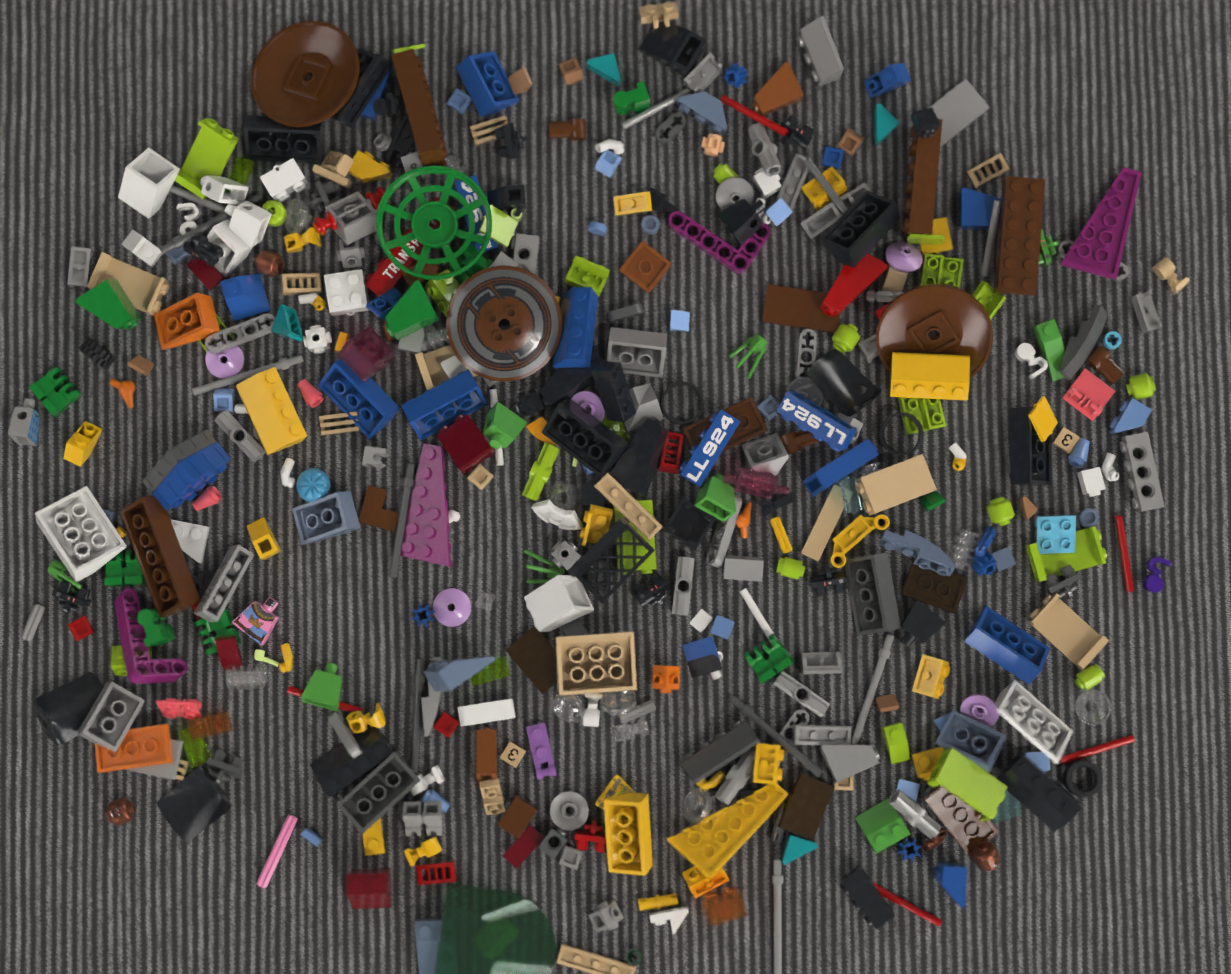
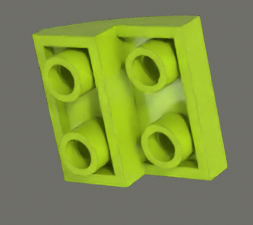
M925 254L921 285L945 284L960 288L964 259Z
M897 398L901 413H908L916 417L922 425L923 432L946 427L940 399ZM901 415L906 435L919 433L915 422L909 417Z

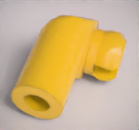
M286 643L280 646L284 662L279 664L282 673L290 672L293 668V654L290 644Z
M718 771L708 781L704 778L696 784L700 787V790L704 791L716 787L726 776L722 771Z

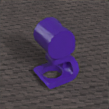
M1151 557L1147 560V568L1152 573L1145 576L1143 581L1146 591L1157 593L1163 589L1164 583L1159 577L1162 571L1155 566V563L1158 562L1166 566H1172L1171 561L1161 557Z

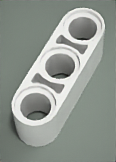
M513 698L457 707L460 726L516 718Z

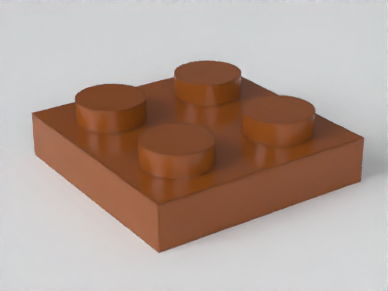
M641 241L619 269V272L647 294H650L672 266V263L644 241Z

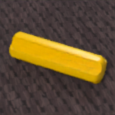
M780 517L772 518L770 523L782 553L791 552L792 546Z

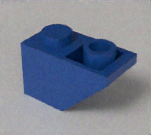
M905 63L891 64L864 80V84L869 97L873 98L895 90L910 82L911 79Z
M393 287L366 304V308L379 318L386 320L385 317L402 298L403 294Z

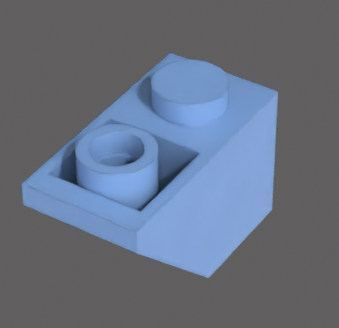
M1133 398L1127 401L1124 400L1119 408L1121 412L1118 418L1114 417L1109 427H1111L1109 433L1113 435L1142 427L1152 409Z

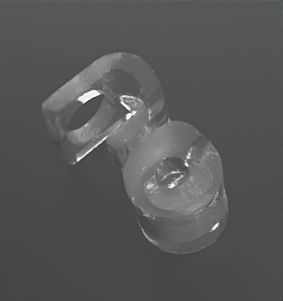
M646 717L641 718L636 724L629 725L624 723L611 727L615 742L632 739V735L635 734L643 736L650 734Z

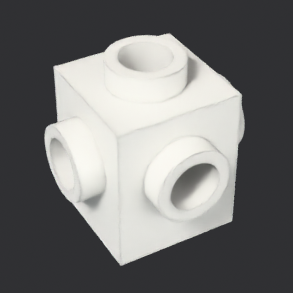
M321 325L309 327L310 330H305L306 336H303L305 348L308 347L314 354L326 352L325 350L330 349L329 343H332L330 331L327 332ZM319 336V340L313 341V337Z

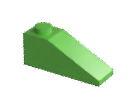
M1055 319L1036 325L1032 330L1042 357L1047 360V370L1052 382L1065 378L1060 372L1065 350Z

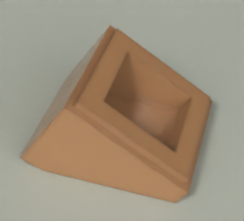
M576 57L558 64L566 85L584 79L582 69Z
M525 67L508 78L515 95L527 92L533 84Z
M849 128L837 146L853 156L865 138Z
M139 355L127 364L145 376H148L154 367V363Z
M1026 496L1019 499L1024 521L1028 520L1038 510Z
M894 694L876 697L879 712L899 709V704Z

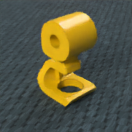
M313 227L309 228L302 235L293 233L283 237L287 253L302 251L303 245H309V243L318 247L322 246L320 235L315 232Z
M379 703L376 704V711L372 716L370 712L364 715L361 711H355L346 717L352 733L366 731L368 724L371 727L382 728L385 725V716Z
M435 836L422 842L421 847L416 849L407 848L403 852L410 867H412L418 858L423 856L429 858L441 852L442 848Z

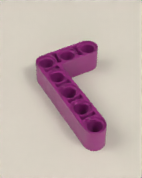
M680 211L672 212L668 220L669 228L736 274H742L748 269L770 235L769 226L763 223L759 229H763L766 232V236L759 237L755 232L737 250ZM678 217L682 220V223L674 225L672 219ZM690 228H695L698 234L690 236L687 231ZM711 239L714 244L711 247H707L703 241ZM751 244L755 247L756 251L749 253L745 247ZM725 249L729 252V256L723 258L719 255V251ZM742 260L745 266L737 268L735 261Z
M127 588L123 590L115 599L114 605L128 679L137 684L176 682L186 673V663L181 659H150L148 647H145L143 639H146L145 630L137 620L138 613L141 611L138 595L133 589Z

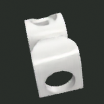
M193 203L178 204L176 209L179 211L193 210L192 214L184 216L186 222L180 226V234L184 235L198 227L194 220L199 218L201 210Z
M1022 343L1016 348L1015 357L1019 361H1028L1029 367L1036 364L1041 367V369L1028 376V378L1033 379L1047 369L1048 363L1042 357L1034 358L1036 351L1031 344Z
M603 692L585 694V697L588 698V708L584 709L583 726L599 727L600 710L597 707L598 700L602 698Z
M438 765L431 768V773L425 776L422 773L418 775L421 781L410 790L413 796L428 789V785L435 781L438 784L445 781Z

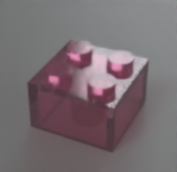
M369 326L349 339L338 353V356L365 382L387 367L396 352Z

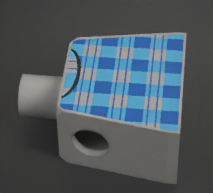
M23 399L22 407H15L13 410L8 435L19 445L37 446L40 415L34 409L35 400Z

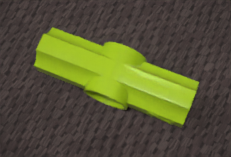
M544 443L537 461L534 462L531 468L529 480L525 485L522 496L536 502L538 501L545 483L547 484L552 473V466L559 454V448Z

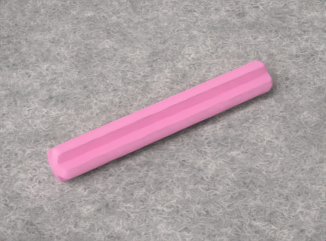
M290 814L287 816L257 881L258 886L262 888L267 887L298 820L297 817Z

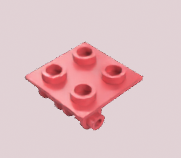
M1085 368L1062 399L1093 421L1103 411V407L1115 393V390Z
M176 698L156 700L162 715L166 718L184 717L193 720L202 717L199 711L202 708V701H198V699H188V701L187 699L181 701L179 698L178 700Z

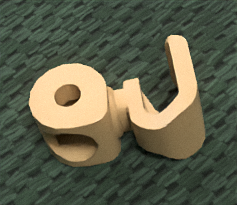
M1166 257L1152 267L1159 279L1162 281L1164 279L1168 280V285L1173 295L1178 293L1190 281L1188 277H1185L1182 281L1178 280V275L1174 273L1176 270L1175 265Z

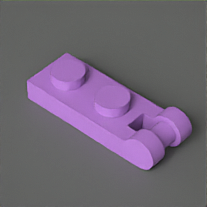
M545 722L527 726L526 730L537 779H544L543 777L551 775V777L557 776ZM548 762L549 768L542 769L540 763Z

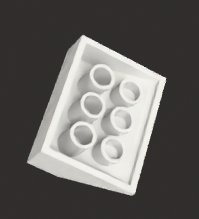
M87 486L35 513L38 526L76 582L96 572L127 547Z
M1014 680L1000 692L995 701L996 711L1057 764L1073 730L1020 683Z

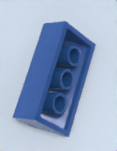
M573 287L561 295L562 332L559 344L554 352V368L590 367L598 301V295L592 287Z
M348 354L334 362L317 385L343 413H347L348 418L355 422L354 424L359 427L369 440L382 430L401 409ZM349 412H357L358 415L352 416Z
M468 369L460 372L448 381L442 382L435 388L425 391L422 395L408 400L401 407L419 439L422 441L438 432L442 427L455 423L454 419L461 414H464V416L470 415L487 406L488 403Z
M988 606L984 607L964 641L1028 685L1042 671L1050 651L1048 646Z

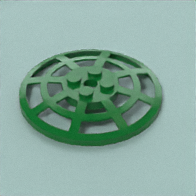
M425 166L406 172L388 187L378 206L376 229L383 251L396 267L416 278L443 280L462 274L478 262L490 241L492 215L486 196L471 178L452 168ZM424 174L447 175L444 186L430 185L420 188L416 180L417 176ZM457 178L467 184L477 194L478 199L469 204L461 194L452 189L454 179ZM409 181L413 192L403 199L399 207L396 208L387 204L395 190L403 183ZM442 192L439 202H427L424 193ZM449 195L457 199L463 207L454 212L446 205ZM416 197L420 207L415 213L411 214L404 211L408 203ZM482 205L486 215L485 236L474 234L475 219L473 211ZM384 211L395 216L394 230L397 239L389 242L385 241L383 235ZM466 214L469 219V232L458 229L457 219ZM401 218L410 221L412 232L404 236L401 235L400 230ZM433 220H437L440 223V227L436 230L429 227L430 222ZM455 237L465 239L461 248L453 253L449 243ZM416 239L423 245L421 254L418 255L413 252L406 243ZM471 241L482 244L475 257L461 268L456 258L465 252ZM401 246L410 257L417 260L414 271L401 264L392 255L390 249ZM431 248H442L446 257L429 259L428 255ZM449 262L453 269V272L442 275L422 274L425 263L438 265Z

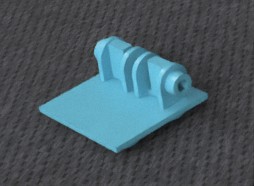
M1076 515L1037 517L1034 525L1037 528V547L1040 554L1075 553Z

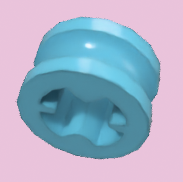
M1111 331L1104 335L1102 342L1107 349H1115L1121 344L1122 338L1119 333ZM1110 335L1112 338H1116V342L1113 343L1114 345L1107 341Z

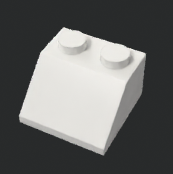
M229 219L213 226L207 236L209 242L221 247L223 250L218 256L219 261L214 267L224 277L228 276L252 250L229 229Z

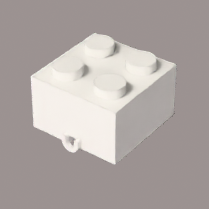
M294 158L280 166L275 165L273 170L260 177L271 197L280 202L288 199L290 193L294 191L297 193L305 189V185L308 183Z
M362 269L324 275L329 313L332 316L343 314L350 316L355 315L356 312L369 310L366 308V304L369 301L365 286V274Z

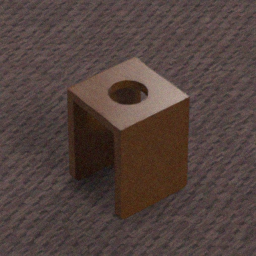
M517 795L498 823V826L514 837L520 838L538 808Z

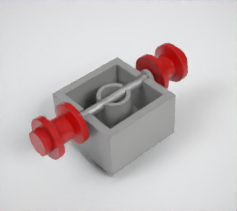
M378 187L374 194L367 192L365 194L366 199L357 191L326 206L325 217L322 219L319 217L314 218L312 225L315 232L325 235L326 229L331 228L348 245L377 231L376 210L386 189Z

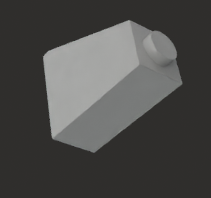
M823 745L819 747L835 783L879 764L878 759H880V755L877 749H873L871 745Z

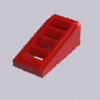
M667 431L668 435L661 452L659 471L677 474L684 434ZM668 439L678 440L679 443L668 442ZM667 447L678 448V449H677V451H676V450H670V449H667ZM665 455L676 456V458L665 457Z
M455 861L416 865L418 885L457 881ZM445 867H449L450 877H446ZM431 868H434L435 879H431ZM438 868H441L442 878L438 877ZM422 869H426L427 880H423Z

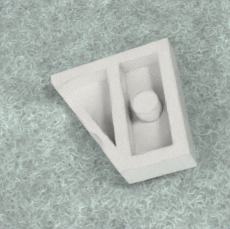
M171 519L181 550L198 563H202L210 527Z

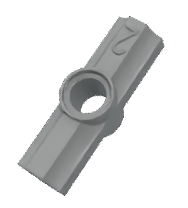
M761 123L751 125L748 128V134L753 143V155L759 157L767 176L778 175L781 171V165L776 156V144L770 142L764 125Z
M227 409L216 417L214 421L254 463L265 454V449ZM239 431H243L245 435L241 441L236 439V434Z
M678 556L672 614L685 616L689 614L695 558ZM680 581L688 583L687 591L682 592L678 589Z
M783 670L773 683L777 688L820 718L830 705L826 700ZM801 688L806 691L804 699H798L796 695L797 691Z
M748 749L745 751L738 763L727 774L725 782L716 792L715 797L722 803L729 805L737 792L744 787L750 778V774L755 766L756 752Z
M900 790L894 791L888 801L889 804L899 811L902 817L913 827H917L930 839L940 833V824L931 818L928 812L916 801L913 802Z

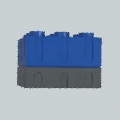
M205 430L168 449L142 482L166 511L173 507L177 509L185 500L189 502L197 496L195 492L201 490L206 483L210 485L218 479L217 475L227 469L226 464L231 458L208 430Z

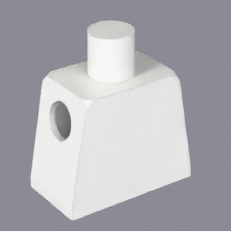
M206 175L200 181L202 186L201 193L218 203L240 205L245 201L249 188L220 176ZM225 188L230 190L231 192L226 193Z
M244 201L238 206L228 204L225 208V212L232 217L229 229L246 245L252 248L262 241L272 215L270 212L249 201Z

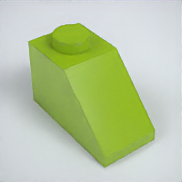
M897 722L882 726L881 730L891 764L910 760L908 741L903 723Z

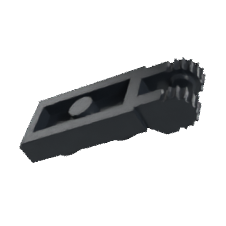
M406 113L389 146L390 149L384 161L389 164L392 161L394 152L400 153L395 163V167L398 169L403 164L401 157L408 155L415 141L410 120Z

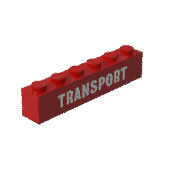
M436 197L434 200L431 199L429 202H439L440 199ZM433 220L430 222L429 227L436 230L440 227V223L437 220ZM412 228L406 229L402 236L411 233ZM416 239L406 243L413 252L418 255L421 254L423 245ZM401 246L390 249L392 255L407 268L417 263V260L410 257ZM388 257L386 259L383 258L379 262L378 270L375 273H371L365 281L367 282L365 284L366 288L377 297L393 287L396 289L404 279L402 270L396 267Z

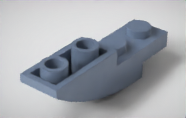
M885 530L880 538L879 545L884 546L888 550L901 552L905 556L915 557L913 564L918 565L922 569H930L940 575L950 576L956 567V564L936 545L910 531L905 530L901 536Z

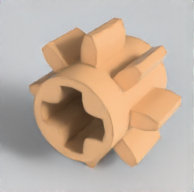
M708 134L707 138L703 137L701 148L704 149V154L716 157L718 152L723 153L725 142L721 141L722 137L716 134Z

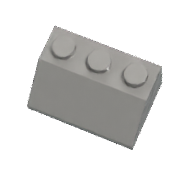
M821 16L800 29L799 36L797 37L800 47H804L805 61L807 65H811L813 70L811 71L812 79L818 83V86L840 79L844 70L824 16Z
M611 327L607 361L620 362L623 372L626 374L662 378L667 334Z
M112 681L106 682L77 734L97 745L116 752L145 700Z

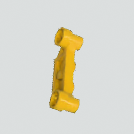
M883 514L876 517H863L859 515L832 539L834 546L830 558L831 565L835 568L843 567L846 563L845 554L873 529L884 530L888 528L890 524L889 518ZM879 519L883 521V526L878 525ZM835 557L840 558L839 564L835 563Z

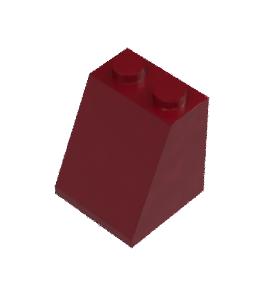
M461 414L454 419L455 423L453 425L442 427L438 431L437 438L460 471L465 475L478 466L479 463L495 454V452L468 414L465 416Z
M391 868L352 869L346 874L347 897L352 909L392 908Z

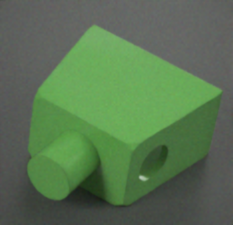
M497 402L487 412L483 434L491 440L490 446L492 448H506L518 436L527 424V421Z
M715 474L701 485L695 506L725 522L736 513L734 488L724 482L723 475Z
M327 663L325 671H314L302 694L303 703L338 712L342 677L335 675L338 668L337 665Z

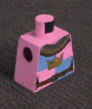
M271 597L263 605L258 601H254L232 623L257 643L264 645L279 618L272 613L279 603Z

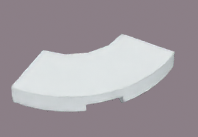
M550 499L533 503L531 507L543 521L557 525L560 529L578 530L583 526L575 510L560 509Z

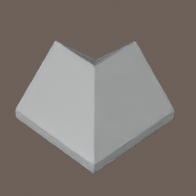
M650 383L629 389L636 414L624 422L627 432L641 428L647 418L652 421L655 419L663 420L658 399Z
M778 433L741 445L751 473L756 471L775 478L789 458Z

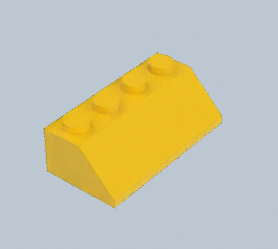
M892 352L890 397L968 400L970 356Z
M276 367L257 373L236 385V389L267 455L301 443L307 437Z
M629 792L605 798L604 813L608 871L646 876L653 866L648 794Z

